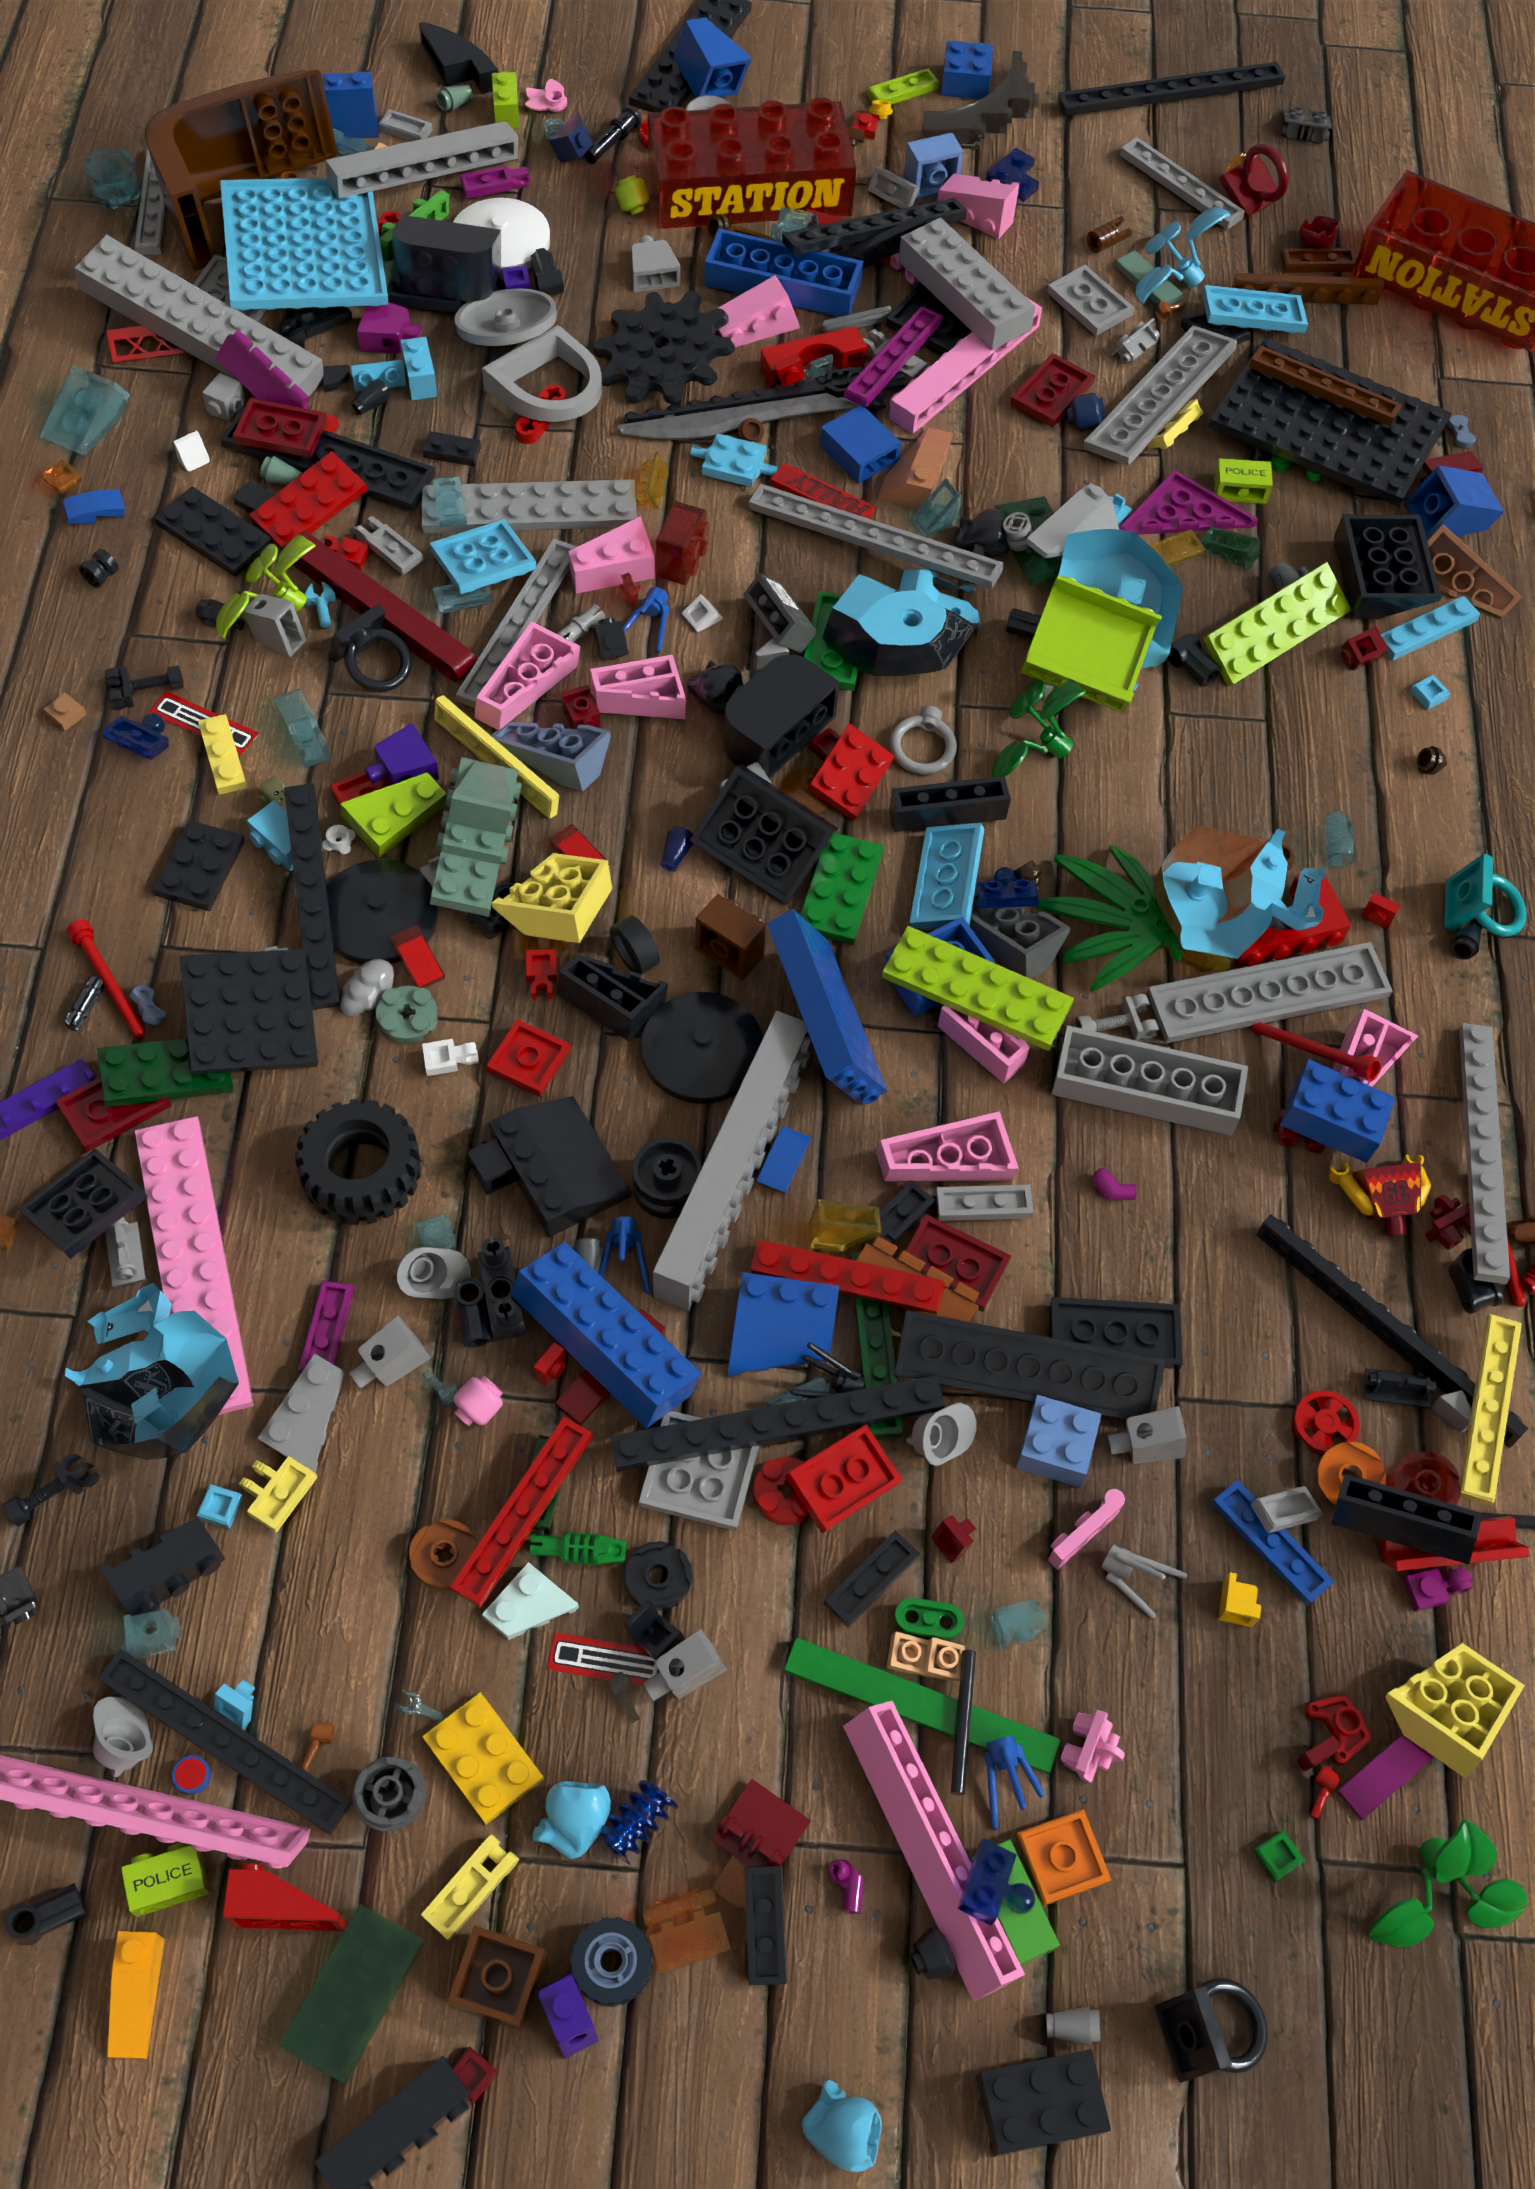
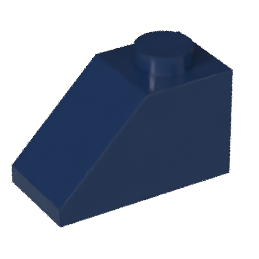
M575 113L549 140L560 162L580 158L593 145L591 135L579 113Z

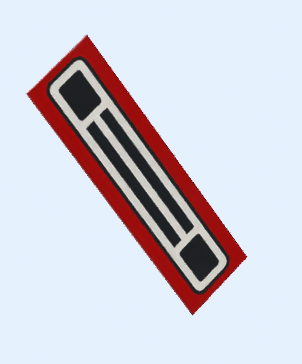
M168 691L162 695L149 711L150 714L201 737L202 733L198 721L219 716L217 713ZM228 719L237 753L243 755L259 732Z
M557 1632L554 1633L547 1670L644 1686L643 1683L660 1672L655 1664L656 1660L639 1646ZM685 1667L679 1668L675 1673V1677L680 1676L684 1672Z

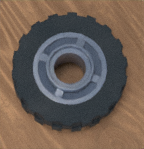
M619 1917L601 1918V1921L590 1923L589 1927L585 1931L582 1930L578 1935L579 1938L573 1944L572 1957H570L571 1974L579 1990L588 1999L600 2005L616 2007L619 2004L630 2003V2000L637 1998L644 1987H647L650 1982V1975L653 1973L654 1957L647 1937L634 1923ZM611 1951L619 1952L622 1956L620 1968L614 1972L605 1971L602 1966L604 1956Z

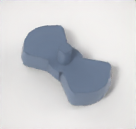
M1454 415L1447 422V427L1454 431L1456 436L1455 445L1463 449L1469 448L1476 441V436L1468 430V418L1463 415Z
M146 985L136 986L131 991L130 998L138 1004V1014L142 1016L143 1021L149 1024H160L165 1019L167 1013L156 1007L152 1001L154 990Z

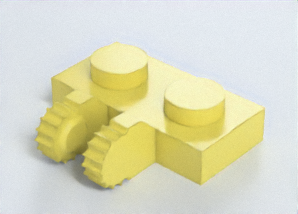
M290 1456L286 1458L277 1472L262 1462L255 1461L252 1468L258 1475L269 1480L264 1489L245 1477L239 1482L242 1489L256 1497V1500L247 1510L248 1515L275 1533L278 1532L318 1478L315 1472Z

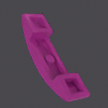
M1402 1734L1343 1785L1337 1793L1359 1819L1363 1820L1434 1756Z

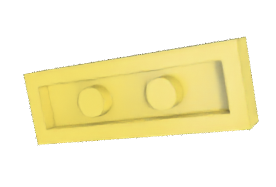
M226 714L199 720L198 723L219 795L246 789V781Z

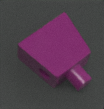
M389 302L388 305L376 307L368 305L357 329L359 349L364 352L400 353L402 352L400 340L420 338L422 334L421 326L410 324L409 311L406 308Z

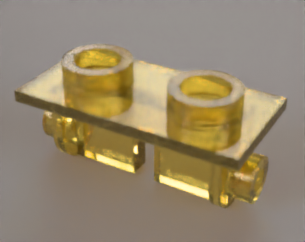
M655 452L653 460L648 459L642 464L639 478L641 483L638 484L635 494L638 505L645 506L647 503H653L656 510L660 507L661 498L664 496L665 480L668 477V466L662 461L658 452Z

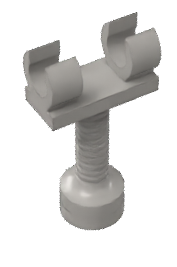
M1145 994L1125 997L1121 1006L1124 1012L1123 1015L1092 1020L1089 1015L1075 1017L1074 1027L1095 1032L1129 1026L1135 1041L1151 1039L1157 1036L1156 1031L1159 1030L1156 1020L1149 1019L1140 1022L1137 1015L1147 1011L1146 1005H1150Z

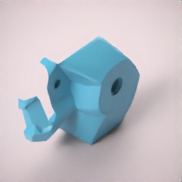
M1095 529L1067 534L1059 575L1074 578L1080 584L1099 588L1105 594L1124 598L1133 605L1149 608L1156 614L1161 615V620L1155 628L1141 668L1157 667L1163 663L1171 652L1170 648L1183 587L1175 573L1159 554L1135 532L1117 529ZM1135 684L1133 691L1137 689L1139 684Z

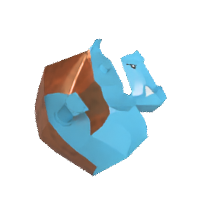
M1200 825L1191 830L1171 850L1155 877L1153 893L1162 914L1183 949L1238 959L1269 928L1272 917L1297 931L1317 926L1322 921L1324 909L1319 906L1321 879L1325 878L1324 865L1320 869L1303 868V871L1300 872L1293 905L1287 908L1281 901L1288 865L1282 850V840L1286 832L1277 829L1270 839L1266 841Z

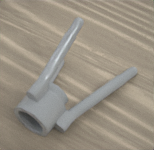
M1115 1544L1110 1549L1101 1567L1109 1572L1106 1580L1115 1584L1152 1619L1156 1617V1614L1120 1577L1123 1576L1128 1579L1133 1568L1160 1580L1165 1579V1574L1161 1572L1182 1579L1187 1578L1185 1572L1134 1554Z

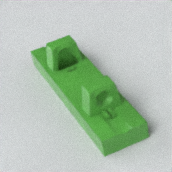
M440 190L428 201L417 198L412 203L413 212L408 216L442 221L449 215V194ZM390 222L382 225V236L380 237L382 259L389 262L393 260L392 231L396 226Z

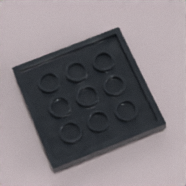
M305 949L180 956L191 1075L317 1067L318 1056Z

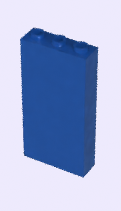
M792 909L771 920L767 925L825 1077L859 1104L873 1103L879 1099L880 1095L888 1092L831 945L824 936Z

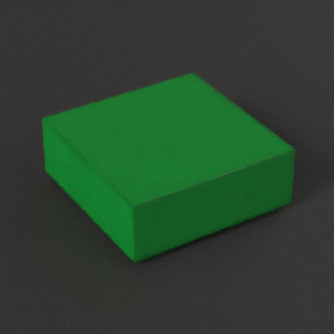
M1284 1829L1253 1850L1274 1883L1305 1862V1859Z

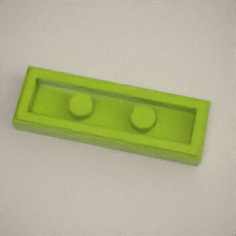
M927 68L868 87L867 95L871 101L885 100L891 102L892 105L938 90L940 82L930 69Z

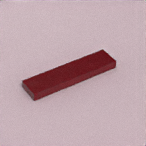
M642 1308L638 1311L662 1335L666 1332V1327ZM585 1369L555 1402V1406L575 1423L582 1426L609 1396L610 1392Z

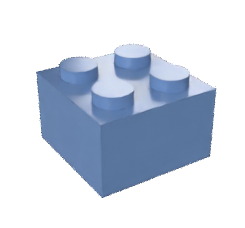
M953 133L907 143L904 179L919 186L914 202L937 197L939 189L953 174H961L964 151Z
M1037 1395L1031 1409L1016 1468L1080 1488L1088 1472L1102 1414Z

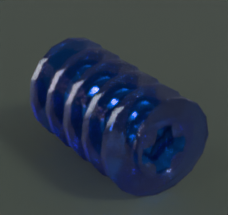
M641 1780L638 1784L641 1794L631 1792L628 1795L632 1806L621 1803L618 1807L622 1817L615 1814L609 1817L613 1829L602 1826L600 1832L605 1844L614 1854L629 1865L631 1863L626 1852L630 1851L637 1855L640 1853L636 1844L637 1839L648 1843L650 1839L645 1830L649 1828L656 1832L659 1831L660 1828L655 1818L669 1819L665 1806L678 1808L677 1803L657 1785Z

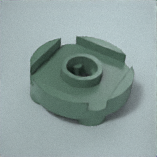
M401 986L384 991L382 999L376 1008V1019L381 1032L383 1031L384 1034L388 1035L389 1039L393 1042L414 1044L423 1040V1036L428 1034L430 1030L432 1033L438 1022V1011L436 1002L431 997L429 990L415 986ZM405 1010H411V1012H415V1015H410L409 1019L405 1020L400 1013Z

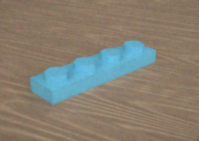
M1462 596L1381 634L1389 649L1386 654L1392 661L1477 622L1480 613L1465 596Z

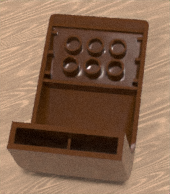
M317 69L301 70L239 83L197 96L158 111L148 120L145 127V141L167 211L194 271L205 268L215 254L201 205L213 197L222 195L220 180L270 179L269 176L275 175L277 177L287 171H296L335 158L338 154L321 73Z

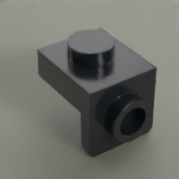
M614 618L599 620V625L594 626L593 633L596 635L600 659L628 655L623 622H615Z
M20 1565L0 1575V1612L4 1624L13 1620L15 1625L35 1615L33 1609L38 1606L39 1601Z
M646 1601L639 1609L634 1611L624 1623L634 1643L655 1660L685 1640L682 1632L660 1616L654 1605L649 1601Z

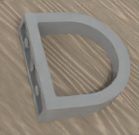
M559 325L482 368L484 390L513 411L534 420L558 422L578 418L591 411L597 405L602 395V377L597 360L582 344ZM556 357H560L576 368L589 381L587 387L580 394L566 400L541 399L528 394L514 383L517 379Z

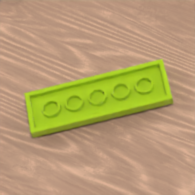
M1328 562L1206 635L1203 637V640L1214 661L1221 667L1220 673L1227 686H1230L1351 611V608Z
M910 926L906 928L882 972V978L1047 1051L1050 1050L1074 1000L1069 995Z

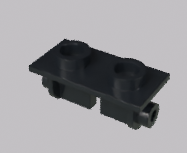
M1365 1368V1400L1423 1408L1431 1407V1394H1434L1436 1391V1381L1430 1380V1377Z

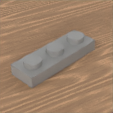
M1030 1184L937 1187L936 1189L939 1221L1032 1218L1034 1213Z

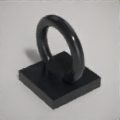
M377 604L336 631L328 655L335 663L344 658L349 675L361 687L370 691L386 692L404 683L410 674L412 660L406 643L395 633L381 628L386 612L380 604ZM376 639L390 643L395 647L400 656L401 663L398 672L387 680L378 681L368 678L359 670L356 664V653L359 654L367 650Z
M1227 1978L1211 1979L1197 1989L1154 2005L1179 2083L1193 2080L1218 2070L1229 2073L1246 2072L1259 2063L1266 2051L1268 2028L1264 2012L1254 1995L1246 1987L1234 1980ZM1217 1994H1227L1237 1999L1245 2007L1251 2019L1253 2027L1252 2043L1248 2051L1241 2056L1230 2057L1210 2001V1998Z

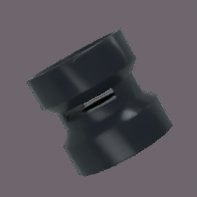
M98 549L92 554L90 561H85L79 566V572L82 577L96 588L101 587L105 583L106 577L114 575L119 569L116 560L103 549Z

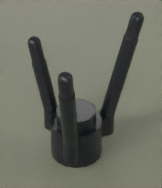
M808 1342L807 1347L837 1368L835 1369L809 1355L803 1356L804 1361L833 1376L831 1388L835 1389V1393L794 1388L791 1389L790 1393L802 1397L817 1398L863 1389L865 1378L861 1376V1373L850 1369L812 1342Z

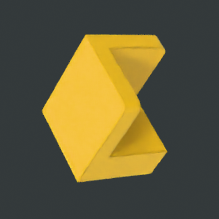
M1229 1572L1223 1580L1218 1620L1253 1627L1260 1619L1261 1605L1256 1604L1258 1588L1254 1585L1236 1582L1237 1573Z

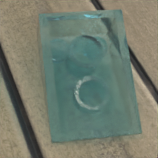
M72 365L40 437L86 456L121 418L131 394L114 381Z

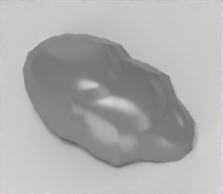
M383 959L370 960L354 971L353 976L342 987L340 1007L344 1015L351 1017L364 1011H373L377 1007L384 991L392 988L393 967L388 961Z

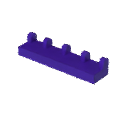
M83 1058L1 1101L0 1140L59 1109L55 1100L96 1079Z

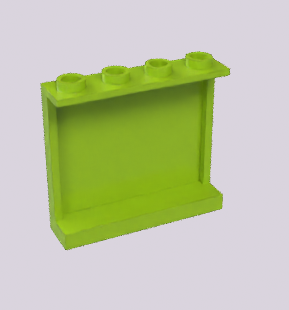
M1058 575L1051 588L1020 673L1040 679L1055 687L1065 679H1073L1086 692L1081 697L1124 714L1132 701L1133 689L1155 628L1162 616L1149 608L1133 605L1124 598L1105 594L1099 588L1080 584L1074 578Z

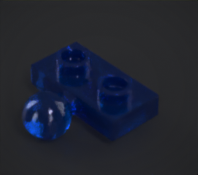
M152 713L145 716L142 725L121 715L103 728V738L149 760L154 759L169 747V738L161 735L165 730V721L158 714Z
M1002 867L995 872L993 880L977 883L979 908L1038 906L1039 896L1036 880H1016V874L1011 868Z
M983 1838L978 1844L957 1909L990 1926L997 1919L1003 1898L1006 1899L1008 1907L1017 1914H1025L1031 1911L1036 1900L1033 1889L1025 1883L1008 1884L1017 1854Z

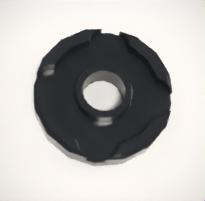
M663 1541L649 1542L637 1548L628 1560L624 1570L625 1588L630 1598L640 1607L646 1601H649L657 1611L669 1610L679 1605L689 1593L692 1584L691 1564L686 1554L679 1548L671 1546L670 1543ZM655 1568L664 1569L668 1574L667 1580L661 1584L651 1582L648 1578L651 1570Z

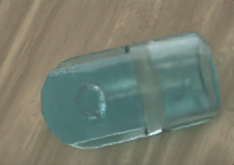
M1333 810L1325 818L1327 861L1332 866L1345 867L1351 865L1356 860L1354 827L1352 821L1344 812Z

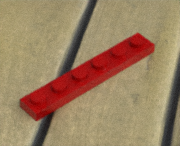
M760 1239L758 1240L750 1268L752 1273L836 1285L839 1286V1293L932 1314H938L945 1287L944 1280Z
M566 1417L562 1418L451 1584L450 1589L452 1592L481 1608L593 1438L591 1431Z

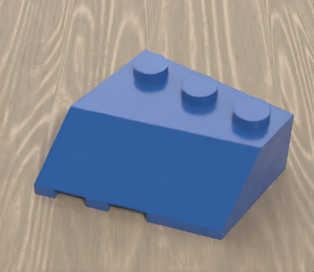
M743 1272L733 1331L728 1377L736 1376L740 1372L767 1371L771 1367L784 1365L792 1367L810 1364L803 1360L804 1355H809L824 1362L823 1358L807 1347V1343L812 1342L830 1354L839 1286Z

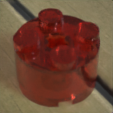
M1411 1452L1400 1460L1386 1478L1387 1486L1456 1505L1461 1497L1459 1473L1455 1466L1439 1453Z

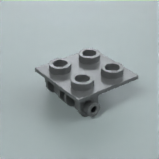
M1290 107L1289 110H1283L1284 120L1288 124H1283L1281 134L1285 135L1286 138L1297 139L1300 125H1302L1299 140H1302L1305 126H1309L1306 141H1309L1312 127H1314L1311 141L1323 143V141L1328 142L1330 131H1326V128L1332 129L1330 116H1326V112L1314 110L1312 114L1303 112L1304 109L1299 107Z

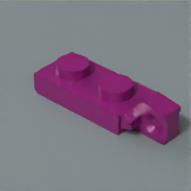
M506 165L461 174L460 176L466 199L502 193L530 185L527 167L508 169Z

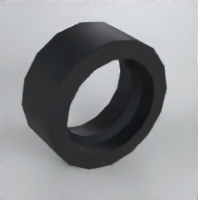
M633 915L627 916L610 927L613 945L622 961L631 971L642 975L659 964L660 954L650 932L637 917Z

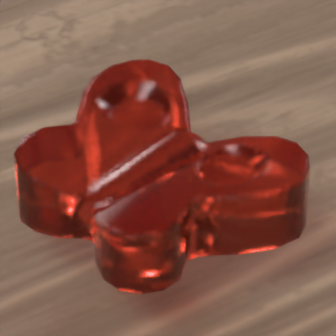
M628 572L621 575L623 583L619 587L628 605L632 606L638 603L637 598L639 596L637 591L641 590L639 584L634 586L632 577Z

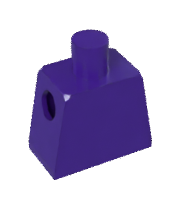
M412 723L376 744L374 751L377 763L364 768L371 784L386 778L388 783L393 785L424 773H428L435 781L439 780L437 761Z
M570 1972L536 1989L565 2059L599 2042L592 2020Z

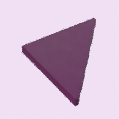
M1173 470L1119 526V530L1143 535L1254 528L1258 518L1178 471Z

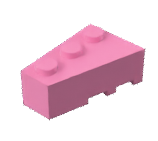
M776 275L719 307L728 314L729 321L725 326L719 328L717 332L720 337L730 338L735 347L800 328L789 296Z

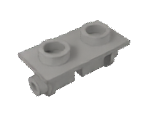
M1151 319L1146 324L1143 321L1132 329L1131 333L1133 335L1130 337L1125 334L1115 343L1117 349L1110 356L1113 357L1118 353L1122 363L1130 364L1143 351L1145 352L1152 345L1156 344L1159 332L1150 326L1155 319Z
M122 1217L109 1230L105 1231L113 1287L146 1281L138 1222L128 1223Z

